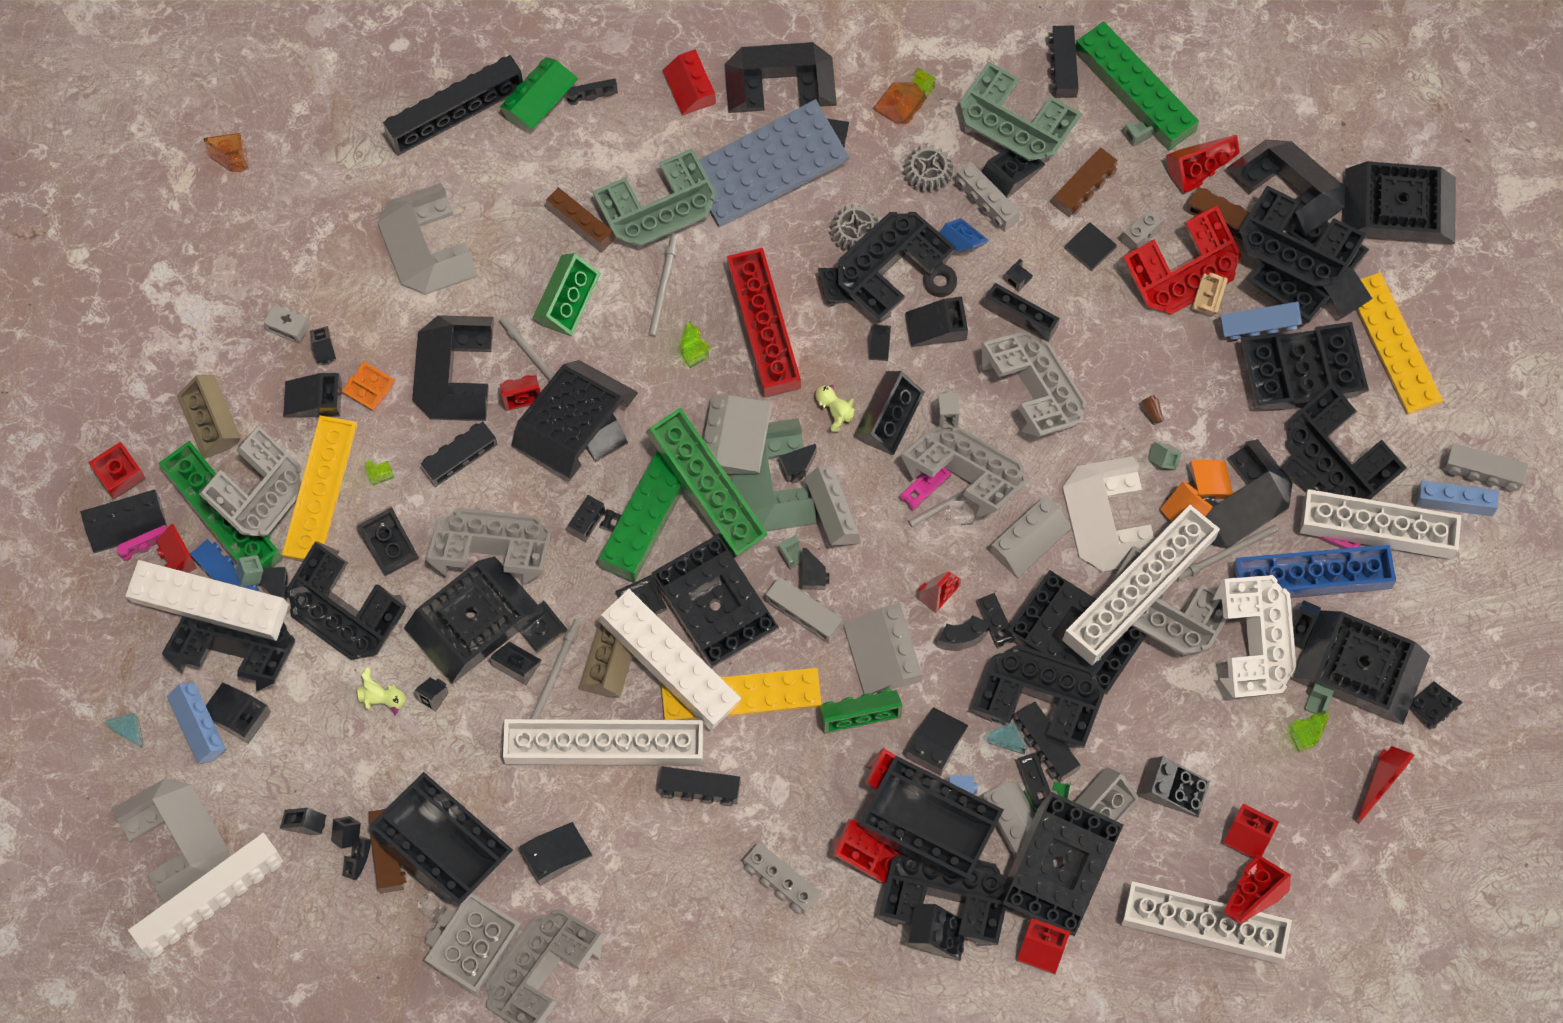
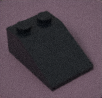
M1005 149L989 159L981 172L1008 198L1045 166V163L1040 159L1027 161L1010 150Z
M392 506L357 523L385 576L419 558Z
M933 707L908 748L906 758L942 776L968 725Z
M573 822L539 835L519 846L522 856L540 886L593 856Z

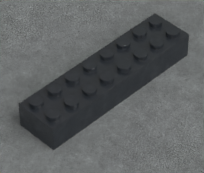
M511 55L502 57L494 64L483 67L482 70L475 74H470L465 79L451 84L450 87L437 91L433 96L420 100L418 104L405 108L401 113L388 117L383 122L387 140L397 156L505 100L523 82L520 68Z

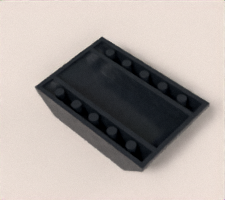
M895 756L859 825L876 840L947 876L968 880L1004 809Z
M425 772L408 786L369 825L378 843L388 854L439 899L456 906H460L513 851L511 847Z

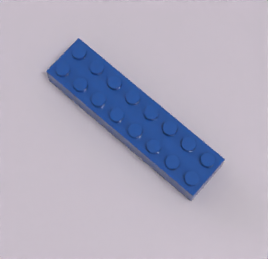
M1390 545L1236 558L1233 564L1235 578L1273 575L1282 589L1285 588L1290 593V598L1392 589L1396 583Z

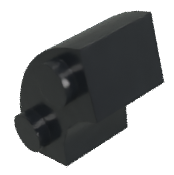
M972 615L963 624H946L938 639L937 648L947 651H961V649L973 647L980 643L987 635L990 623Z

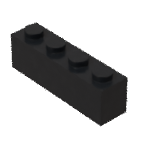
M1074 25L1052 26V33H1048V43L1052 44V49H1049V58L1053 60V64L1050 65V74L1054 75L1051 89L1055 91V98H1077L1079 87Z
M997 283L993 284L985 297L984 307L1048 342L1058 328L1059 317Z
M483 421L479 424L476 423L466 433L456 436L453 442L440 447L434 455L425 457L422 463H420L422 471L436 488L498 445L496 437Z
M1036 702L1016 713L1014 719L1015 726L1020 732H1024L1027 743L1030 747L1034 746L1038 752L1039 760L1042 763H1046L1049 767L1048 772L1053 779H1057L1060 783L1079 771L1081 764L1066 743L1047 737L1051 723Z
M662 766L658 792L659 795L668 799H672L675 796L682 797V800L685 801L698 799L707 804L721 802L724 806H733V804L738 805L741 777Z

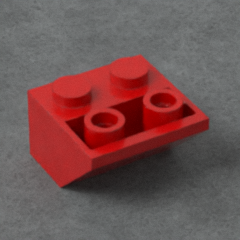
M1243 803L1223 844L1252 859L1258 854L1262 856L1279 821Z
M1032 918L1017 961L1056 975L1070 932Z

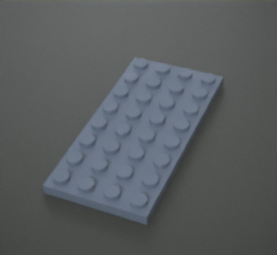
M816 99L699 159L716 191V197L710 211L719 227L850 160Z

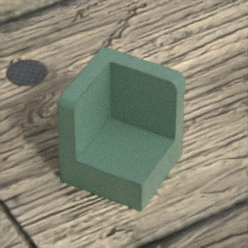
M1131 121L1125 125L1124 134L1134 147L1151 138L1154 129L1152 126L1147 128L1143 122L1134 125Z
M1154 442L1149 460L1162 468L1176 470L1182 452L1169 444Z
M796 535L779 543V552L790 569L802 563V550L799 547V540Z
M258 555L239 558L236 575L240 586L260 584L263 568Z
M1315 684L1305 710L1324 717L1334 691Z

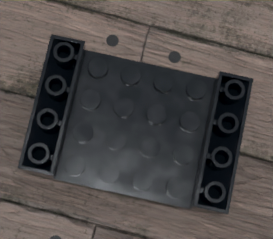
M580 360L563 364L517 421L511 446L571 480L582 466L578 459L580 454L620 404L628 407L638 392Z

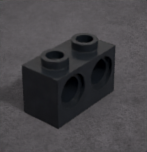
M587 495L568 524L569 534L586 543L605 513L604 503Z

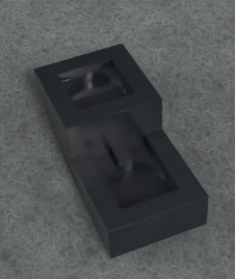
M353 836L351 856H344L342 876L353 880L359 878L369 855L371 839Z

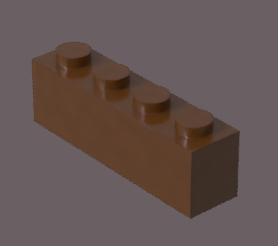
M1100 147L1055 194L1052 205L1069 218L1073 213L1077 214L1082 208V204L1085 201L1088 202L1093 197L1094 191L1097 188H1102L1108 176L1112 177L1115 174L1118 160Z
M1198 186L1188 202L1186 212L1194 216L1217 205L1231 234L1242 240L1240 228L1250 212L1246 211L1242 206L1235 205L1226 198L1219 197L1211 193L1210 190Z
M559 187L546 199L547 209L599 252L602 253L614 241L613 231Z
M385 809L369 811L370 824ZM371 831L377 888L380 894L404 890V883H407L405 871H402L401 864L380 846Z

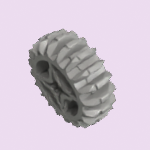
M926 144L925 148L922 149L919 146L917 151L913 149L911 154H908L905 161L904 173L906 174V179L910 180L911 186L916 184L917 190L921 187L923 192L929 189L932 193L933 188L939 191L940 186L945 188L946 182H950L953 175L954 165L951 163L952 158L951 156L947 157V151L942 152L941 147L935 149V145H933L932 148H928ZM936 162H939L941 164L943 170L940 169L938 165H936ZM914 167L918 168V170L921 172V175H919L916 172Z
M853 204L850 209L845 206L844 211L839 210L838 215H834V221L831 222L833 240L837 241L838 246L843 245L844 250L851 248L861 239L860 236L862 234H866L878 223V216H874L873 210L868 212L867 206L864 209L861 208L860 204L858 208H854ZM851 219L850 222L845 223V225H843L844 222Z

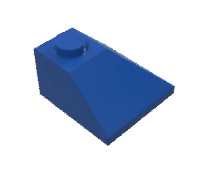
M962 218L945 223L940 231V234L956 247L955 251L972 249L989 241Z

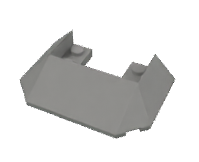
M442 183L390 200L378 221L401 285L406 288L415 289L424 295L478 277L465 243L430 254L420 226L453 215Z
M1027 331L983 342L982 369L985 370L993 367L998 377L1017 372L1034 399L1021 403L1018 407L1027 422L1020 432L1039 437L1079 425L1083 422V411L1086 408L1087 402L1049 342L1043 339L1039 341L1031 337L1032 334Z
M258 425L238 445L236 450L262 475L249 493L246 494L222 470H219L208 484L199 490V494L242 535L267 536L298 497L302 483L299 474L301 473V467Z
M933 427L901 454L913 480L922 472L933 477L945 467L972 483L965 490L964 496L979 505L977 516L997 512L1028 482L1027 477L1024 476V468L1021 462L960 427H951V430H941V427Z
M459 508L454 511L453 515L437 519L427 555V562L447 577L449 566L466 567L469 552L506 556L504 572L523 574L524 585L542 574L552 531L548 527H544L536 516Z
M1133 546L1111 584L1144 551ZM1202 584L1185 613L1157 599L1131 626L1185 655L1209 650L1227 619L1223 617L1222 599L1213 600L1216 591Z
M164 778L112 809L116 820L121 825L130 842L166 823L183 854L148 873L154 888L164 904L228 858L229 849L191 784Z
M561 909L554 910L552 914L546 916L539 915L533 917L486 982V991L488 992L487 1008L510 1023H547L545 1019L557 1003L538 990L561 959L579 969L584 967L591 956L600 960L603 934Z

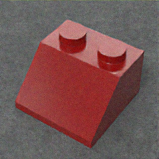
M526 375L521 379H510L499 384L506 411L530 406L541 393L536 375Z
M171 524L157 539L159 548L156 550L161 559L165 557L167 561L164 564L165 567L189 573L197 569L175 525Z

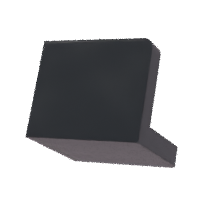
M1019 259L1005 274V282L1018 292L1033 277L1031 273L1022 267V259Z
M351 816L333 819L331 841L341 849L352 847L353 836H360L361 823Z

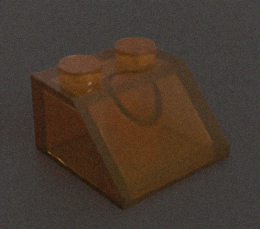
M893 82L873 109L895 124H907L913 119L917 110L923 106L927 97L915 82Z
M241 133L204 138L210 158L230 172H242L249 169L247 150Z

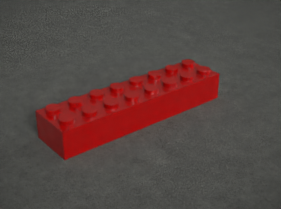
M758 248L727 256L728 270L764 397L801 389L800 374L764 249Z

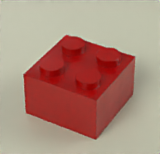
M121 441L88 462L113 499L145 479L143 472Z

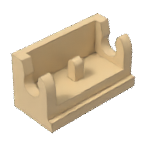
M1209 273V275L1203 274L1192 309L1208 316L1218 313L1228 279L1214 273Z

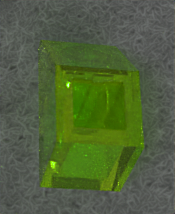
M691 321L687 322L680 344L681 355L689 368L709 359V351L711 350L707 341L701 339L699 328L693 326Z
M1316 713L1309 720L1304 721L1300 719L1292 724L1293 726L1290 728L1289 733L1298 753L1317 746L1330 717L1329 713Z

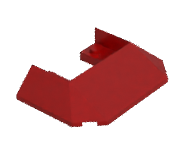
M1217 205L1195 214L1193 218L1184 222L1199 254L1173 269H1169L1155 239L1138 248L1131 249L1122 256L1147 307L1168 314H1174L1194 302L1203 274L1209 275V273H1214L1223 278L1225 277L1228 279L1227 284L1235 279V271L1238 262H1240L1241 253Z
M882 748L866 766L870 773L865 784L877 791L897 755ZM848 819L840 837L833 838V855L881 883H886L888 880L892 859L903 854L876 840L853 819Z

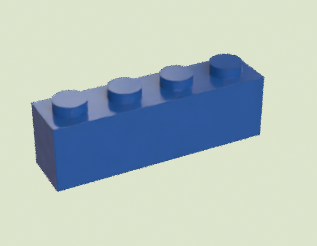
M207 539L190 553L194 562L210 579L241 587L236 575V568L233 566L235 563L228 555L224 557L221 554L222 549L216 542L212 544ZM256 585L243 587L254 591H259V588Z

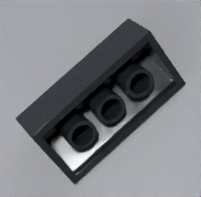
M886 371L855 435L867 445L894 455L925 392L904 372Z
M155 489L80 511L84 529L94 554L118 547L122 543L163 525H166L168 528L161 500Z

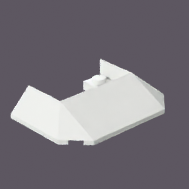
M1133 456L1077 466L1063 486L1079 558L1084 562L1092 564L1102 573L1119 570L1133 546L1145 551L1157 539L1153 535L1151 525L1118 531L1115 528L1108 498L1140 493L1142 491L1138 475L1139 465Z
M1273 575L1222 579L1213 600L1222 599L1224 619L1246 617L1249 656L1227 658L1229 677L1219 679L1233 698L1283 693L1287 687V682L1290 678H1293L1296 670L1290 593L1285 588L1282 589Z

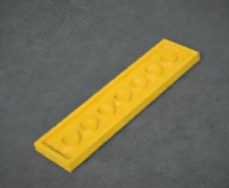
M1381 272L1360 279L1373 299L1356 309L1406 414L1410 415L1441 404L1443 399Z
M319 416L282 553L283 558L303 561L315 541L326 545L356 433L357 422Z
M817 668L720 677L741 697L739 704L726 717L820 708L822 706ZM661 683L665 720H699Z

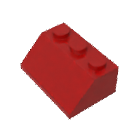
M696 49L678 55L663 69V74L682 116L716 104L715 91Z

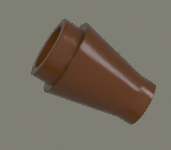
M1155 395L1141 401L1143 410L1153 421L1154 425L1164 421L1159 399H1156Z

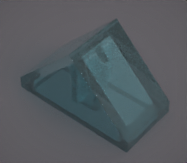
M135 713L109 719L105 722L106 726L113 732L137 746L143 747L140 723Z
M1014 722L988 735V744L1025 755L1027 745Z

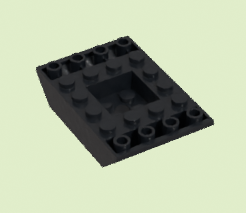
M1371 161L1345 168V224L1367 234V238L1455 244L1456 177L1442 167ZM1403 195L1407 197L1408 201L1402 202L1398 196Z
M718 534L652 572L664 599L702 658L712 668L779 629V626ZM713 602H718L721 604V608L712 610L710 605Z
M493 556L475 562L419 606L404 629L445 677L454 684L544 611L509 572H504V566ZM469 610L477 611L476 616L473 618L467 617L466 614Z
M1049 570L1007 632L1021 646L1093 669L1105 695H1107L1147 634L1130 626L1092 666L1062 639L1066 630L1097 599Z
M1320 610L1292 679L1312 688L1315 684L1331 689L1334 691L1332 696L1403 725L1430 655L1417 642L1342 611ZM1362 657L1367 658L1370 665H1361L1359 659Z
M1051 792L1037 809L1005 882L1002 904L1039 921L1067 930L1071 935L1075 936L1124 824ZM1061 856L1063 858L1062 866L1055 867L1054 859Z

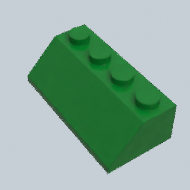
M545 57L528 74L527 78L516 87V90L504 100L500 109L510 123L532 130L578 78L559 61Z
M576 253L561 255L533 318L548 329L572 336L601 273Z
M885 689L879 694L866 693L861 695L860 698L853 699V697H847L842 699L841 702H825L820 706L819 712L824 734L901 718L903 706L897 690Z

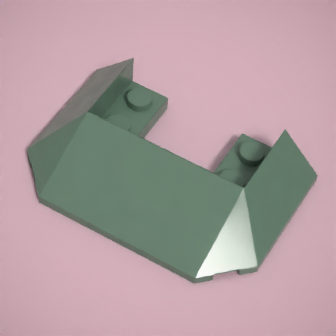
M988 62L960 101L965 125L1027 161L1054 156L1082 116V113L1051 96L1032 123L1002 107L1018 85L1020 79Z
M693 148L659 162V166L674 193L641 207L626 177L592 191L616 239L643 246L708 217L716 197V191Z
M799 418L769 422L760 473L731 474L732 483L766 532L816 524L814 500L809 487L773 492L768 459L780 458L781 455L804 447Z

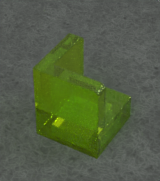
M917 68L915 78L909 84L908 90L926 100L935 88L936 78Z
M372 460L364 462L373 486L394 479L388 461L373 465Z

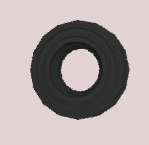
M941 264L931 274L926 272L924 284L930 294L936 297H945L954 292L957 287L958 278L956 272L951 267ZM937 275H944L948 279V283L945 286H937L933 280Z

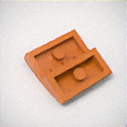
M363 361L354 377L351 376L342 392L368 408L375 410L396 380Z
M1191 460L1190 467L1198 496L1201 498L1214 496V499L1228 498L1233 494L1226 461Z
M1183 480L1160 509L1173 522L1189 505L1194 507L1203 516H1206L1213 506L1198 496V491Z

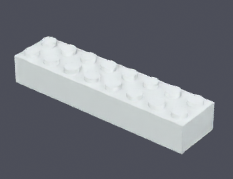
M1308 489L1303 499L1300 534L1328 537L1342 541L1346 540L1371 546L1390 545L1391 549L1453 559L1459 549L1461 515Z
M141 560L137 562L126 593V597L136 604L277 641L289 606L286 600L281 597Z
M630 589L601 614L599 622L699 720H703V724L711 731L739 704L741 697Z
M263 832L128 931L149 958L152 956L156 957L163 952V948L167 945H172L179 941L180 936L185 932L193 931L203 919L211 918L214 915V911L218 908L226 907L236 895L244 894L248 890L247 887L262 881L265 874L277 870L281 866L283 859Z
M1132 881L1129 887L1122 926L1281 964L1285 959L1292 920L1260 912L1242 924H1238L1224 914L1227 904Z

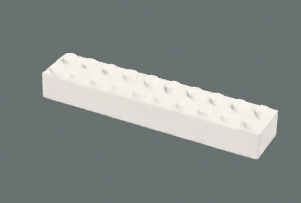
M1189 505L1066 630L1062 641L1093 666L1216 539L1220 529Z
M505 719L503 759L505 764L703 765V720Z

